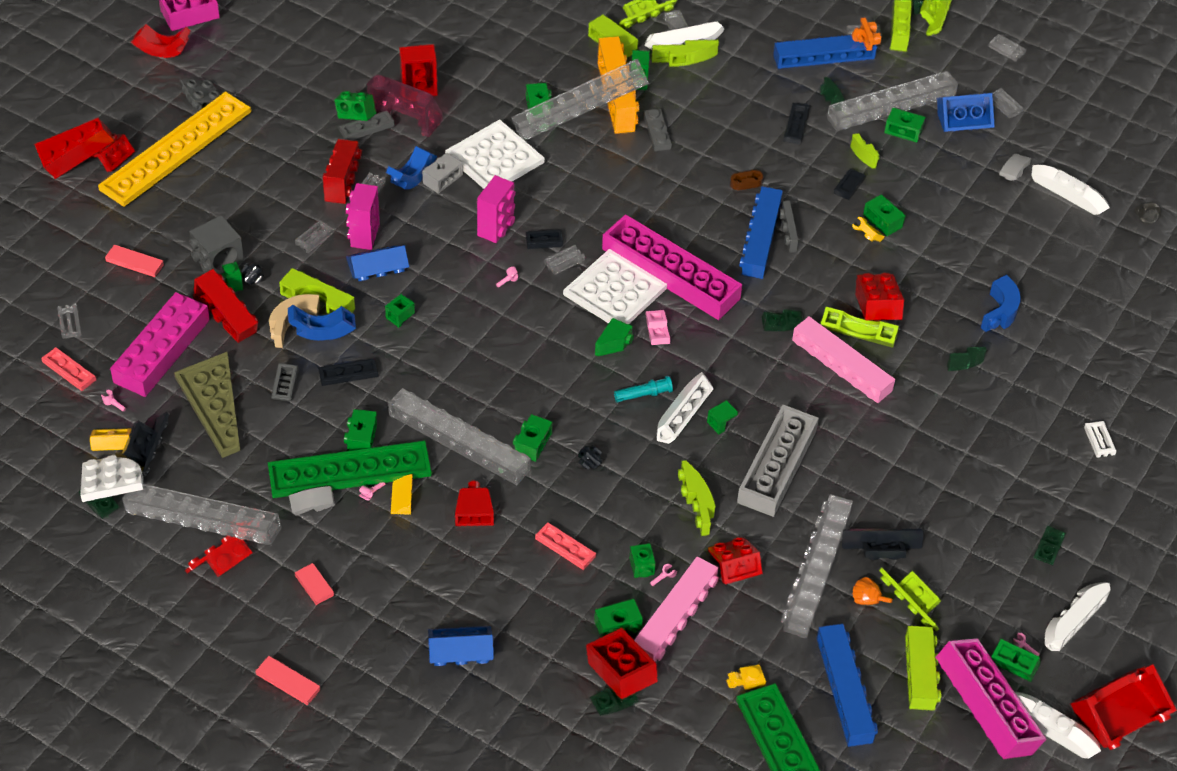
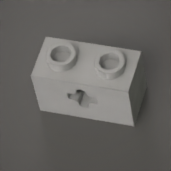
M449 153L444 154L423 170V184L439 194L463 175V163Z

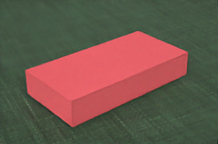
M313 563L295 572V577L315 605L334 596L333 590Z

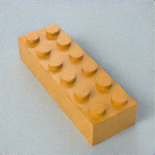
M619 37L599 38L597 64L614 133L635 132V125L638 124L636 112H639L638 101L635 102L636 91L635 89L632 90L633 80L629 78L630 68L626 66L627 56L623 55L624 44L620 43Z

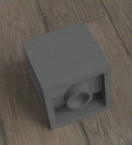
M222 216L189 231V243L192 247L191 256L195 262L198 261L205 273L214 269L217 274L223 273L222 265L237 262V265L244 263L241 237Z

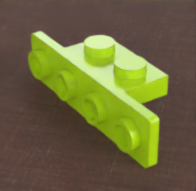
M634 0L623 6L628 18L621 20L618 25L627 29L633 23H642L650 16L652 18L658 16L662 11L669 12L674 8L677 0H669L659 5L656 0Z
M924 0L920 13L929 23L926 32L927 36L937 34L942 30V25L952 0Z
M880 568L879 571L883 575L880 579L888 587L892 585L896 589L894 591L895 595L901 601L905 599L909 603L907 607L914 615L919 613L923 617L920 621L926 627H933L937 632L939 630L938 626L927 614L941 600L913 571L897 584L883 568Z

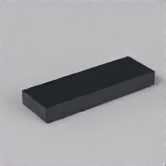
M792 103L783 142L801 144L809 111L808 105Z
M375 358L318 367L322 386L379 377Z

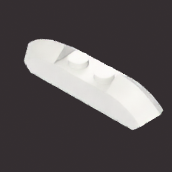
M711 22L650 34L646 39L645 46L652 49V45H683L685 40H715L725 29L718 22Z
M1033 165L1031 176L1036 183L1094 215L1109 209L1106 199L1089 185L1055 167Z
M703 372L698 374L684 387L663 414L658 423L657 441L669 444L675 440L712 392L713 386Z
M1099 582L1090 584L1077 592L1078 597L1072 602L1071 608L1069 610L1065 609L1059 618H1053L1049 622L1045 632V646L1051 651H1060L1106 602L1111 590L1109 583Z
M1015 692L1044 735L1082 758H1090L1101 751L1097 739L1082 725L1033 696Z

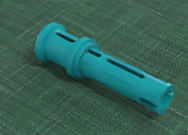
M669 376L655 381L651 379L646 384L615 390L614 398L616 403L646 395L657 396L658 393L667 391L671 393L673 392L672 381Z

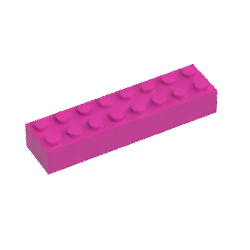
M626 214L603 234L602 250L607 251L611 249L665 282L668 290L717 320L722 318L741 299V283Z

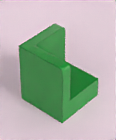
M726 400L708 410L707 423L720 435L725 432L726 422L736 417L738 411Z

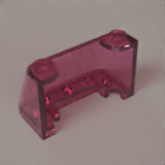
M382 75L372 77L367 83L368 94L373 95L376 114L383 111L390 113L393 109L419 119L418 126L422 127L421 134L430 137L442 122V110L430 93Z

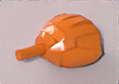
M864 577L853 586L852 594L856 604L874 605L880 601L892 603L893 601L892 598L882 596L879 586L871 578Z

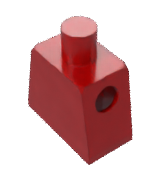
M470 481L468 488H461L459 490L455 510V526L494 525V511L489 490L487 488H480L478 481Z

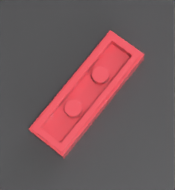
M114 245L105 257L107 262L152 277H156L164 266L163 260Z
M57 347L41 358L45 365L81 391L96 381L95 375Z
M548 522L535 535L536 540L582 570L596 557L594 551Z
M270 656L256 670V675L306 705L320 691L319 685Z

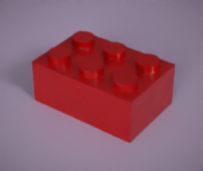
M434 44L399 47L403 99L438 96Z
M864 273L863 275H857L855 295L864 319L902 320L904 298L894 275L890 273L876 275Z
M623 628L586 645L588 664L621 699L658 682L656 662Z

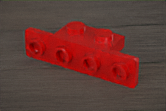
M255 522L251 525L245 523L237 529L238 534L235 536L229 534L221 540L222 545L216 548L213 545L204 552L206 556L199 559L197 556L188 563L190 567L185 570L188 574L207 561L219 577L251 555L252 551L241 536L256 526Z

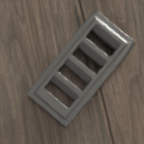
M278 364L272 399L291 402L299 371L298 365ZM282 374H290L292 376H282ZM281 379H282V380H289L290 383H288V382H281ZM279 385L287 386L289 389L279 388ZM285 392L288 393V395H279L277 393Z

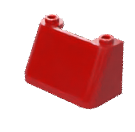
M1153 664L1127 672L1070 703L1073 711L1103 748L1108 747L1109 750L1119 747L1121 745L1120 741L1123 740L1122 737L1152 721L1158 720L1159 723H1162L1171 718L1170 714L1177 711Z

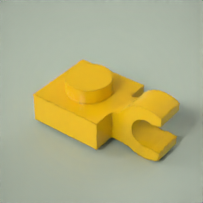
M858 217L861 221L860 226L852 225L855 230L864 231V236L872 242L874 240L881 242L885 237L862 217Z
M760 665L739 668V672L729 673V679L726 680L729 688L743 685L745 690L765 687L766 684Z

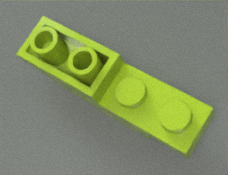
M685 40V45H652L651 60L652 62H668L669 67L699 63L717 55L719 41Z
M686 460L682 461L681 469H678V479L683 483L681 485L682 497L686 498L687 504H692L693 512H697L695 522L696 528H700L701 536L709 535L710 519L714 518L715 512L712 494L697 470Z

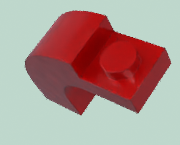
M145 24L136 32L131 43L152 56L172 58L181 54L189 40L188 35L191 30L185 26L173 36H164Z

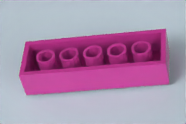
M175 292L112 365L110 370L113 383L146 397L210 321L208 306Z
M978 639L949 641L936 656V659L950 678L953 686L956 687L962 696L963 701L967 704L975 719L985 731L986 736L997 749L998 754L1003 759L1033 755L1046 738Z

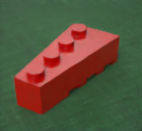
M96 118L34 145L44 169L57 179L115 140L110 129L99 118Z
M337 139L333 149V156L331 155L330 163L326 167L327 173L323 174L325 202L346 204L347 198L350 197L351 184L355 182L354 172L358 171V159H361L362 149H359V141Z
M212 269L194 280L193 299L207 305L208 311L212 312L213 319L217 323L222 322L224 330L239 343L257 332V318L254 314L249 313L245 303L242 300L240 301L236 297L234 290L226 285L221 274H217Z

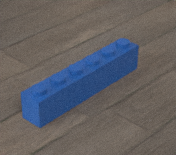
M851 35L777 42L774 45L773 56L778 69L875 59L877 45H872V50L867 51L864 43L854 41Z
M761 187L760 193L756 194L755 204L757 206H753L752 216L754 218H750L749 223L751 231H747L746 235L748 244L744 243L742 254H745V257L741 256L739 265L744 276L760 279L764 277L783 190Z
M843 624L819 627L816 639L847 746L871 744L874 741L875 734L878 732L877 724L871 718L872 708L870 703L866 701L865 685H861L860 668L855 665L856 656L854 649H851L849 645V632L845 631Z

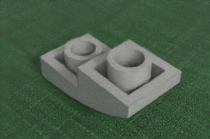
M1015 153L1005 163L999 175L1011 181L1018 179L1022 176L1023 169L1030 165L1031 158Z
M330 486L313 488L289 495L292 513L295 516L313 509L318 512L335 505L332 487Z

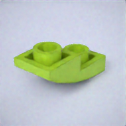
M859 133L853 134L850 146L853 152L866 165L873 169L876 168L877 161L879 160L878 151L875 150L872 144L866 145L865 140H862Z

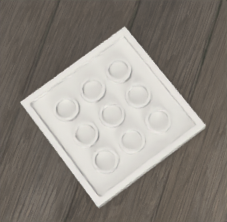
M501 120L494 122L445 150V153H449L463 163V171L483 189H485L494 175L512 182L544 163V157Z
M608 249L563 290V295L607 323L614 318L630 324L667 289V284L611 249Z

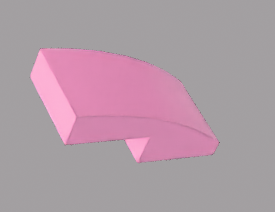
M646 311L651 345L670 344L665 311Z

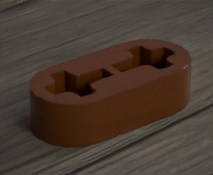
M757 170L735 173L731 176L730 186L734 190L759 187L762 185L763 174Z

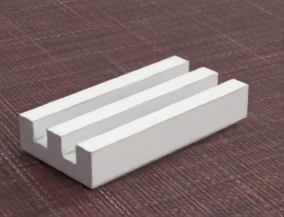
M1104 421L1085 423L1084 429L1096 457H1101V455L1105 457L1108 454H1111V456L1115 455L1116 449ZM1102 435H1103L1104 440H1105V442H1106V444H1107V447H1108L1107 449H1106L1105 444H1104V442H1103Z

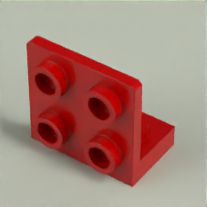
M113 133L112 136L115 141L91 156L98 157L107 172L113 171L135 152L125 134Z
M738 537L730 542L716 543L714 546L708 547V552L719 562L721 579L724 584L763 574L760 552L746 538Z

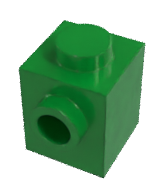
M651 545L630 546L629 559L634 578H645L654 575L655 560Z

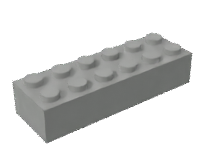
M785 405L781 406L739 488L738 504L772 517L775 516L814 438L819 420L818 417Z

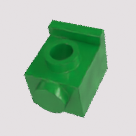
M237 262L222 265L223 273L220 274L224 278L226 285L231 287L234 292L243 290L242 276Z
M400 294L385 306L386 319L400 328L405 320L415 314L414 302Z

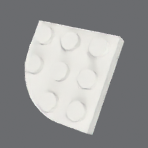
M111 455L103 459H91L82 463V502L143 490L141 468L131 459Z

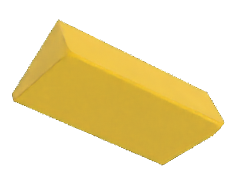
M132 429L92 430L90 435L91 450H123Z
M413 474L393 481L391 514H411Z

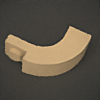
M305 294L294 296L276 306L269 318L271 339L274 340L275 347L283 348L286 330L291 325L288 321V308L294 305L310 315L319 316V295Z

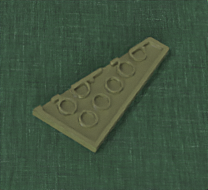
M222 353L174 372L175 379L221 457L224 458L240 451L228 353Z

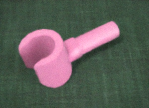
M515 267L507 269L506 273L508 276L496 283L498 288L510 280L516 281L518 279Z
M106 390L108 396L101 395L105 405H114L123 412L126 410V407L115 400L111 390Z
M378 483L371 488L363 485L359 489L361 492L359 497L370 500L373 493L385 486V483Z
M666 564L663 566V572L652 580L650 584L654 586L667 576L670 578L675 577L677 571L673 570L668 574L667 571L672 565Z
M1017 633L1018 640L1013 638V645L1037 656L1040 655V653L1026 643V636L1023 633Z

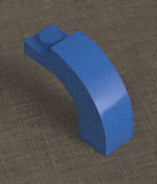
M416 146L410 159L402 168L395 169L389 166L386 173L391 175L390 182L406 190L412 189L423 180V170L434 163L437 156Z
M1005 275L992 283L990 295L999 303L1000 307L984 315L981 328L985 332L996 329L999 325L1006 329L1016 318L1020 304V292L1014 281L1008 275Z
M294 305L288 308L289 323L296 327L297 335L306 339L317 341L332 340L343 337L356 329L355 314L342 306L332 313L323 316L310 315Z

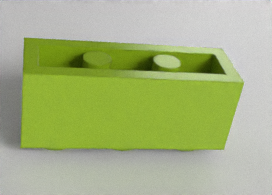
M601 15L589 23L588 36L597 43H599V38L619 37L620 43L624 44L623 55H626L627 58L632 56V50H637L638 39L605 15Z

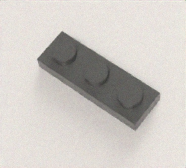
M661 109L644 110L643 116L654 151L671 149L672 144Z
M388 111L375 114L368 121L357 120L341 125L339 129L345 140L352 141L394 127V120Z
M783 201L782 208L779 209V219H782L781 228L782 232H785L784 243L788 245L789 253L796 252L798 236L790 201Z

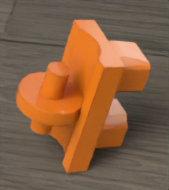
M861 18V27L855 28L851 36L854 41L863 42L866 50L870 51L872 50V45L881 43V35L876 33L877 25L875 22H867L866 18Z

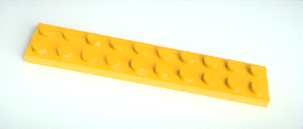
M224 92L98 185L99 191L125 207L251 113V108L229 93Z

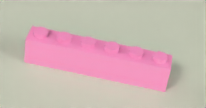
M811 317L806 318L794 328L792 340L798 346H801L810 355L831 368L840 377L851 383L853 387L858 388L868 398L879 403L893 391L895 382L893 377Z
M698 556L634 640L655 662L663 658L666 647L674 643L677 632L685 628L688 617L695 614L699 602H704L710 587L714 588L719 580L717 576L718 567Z

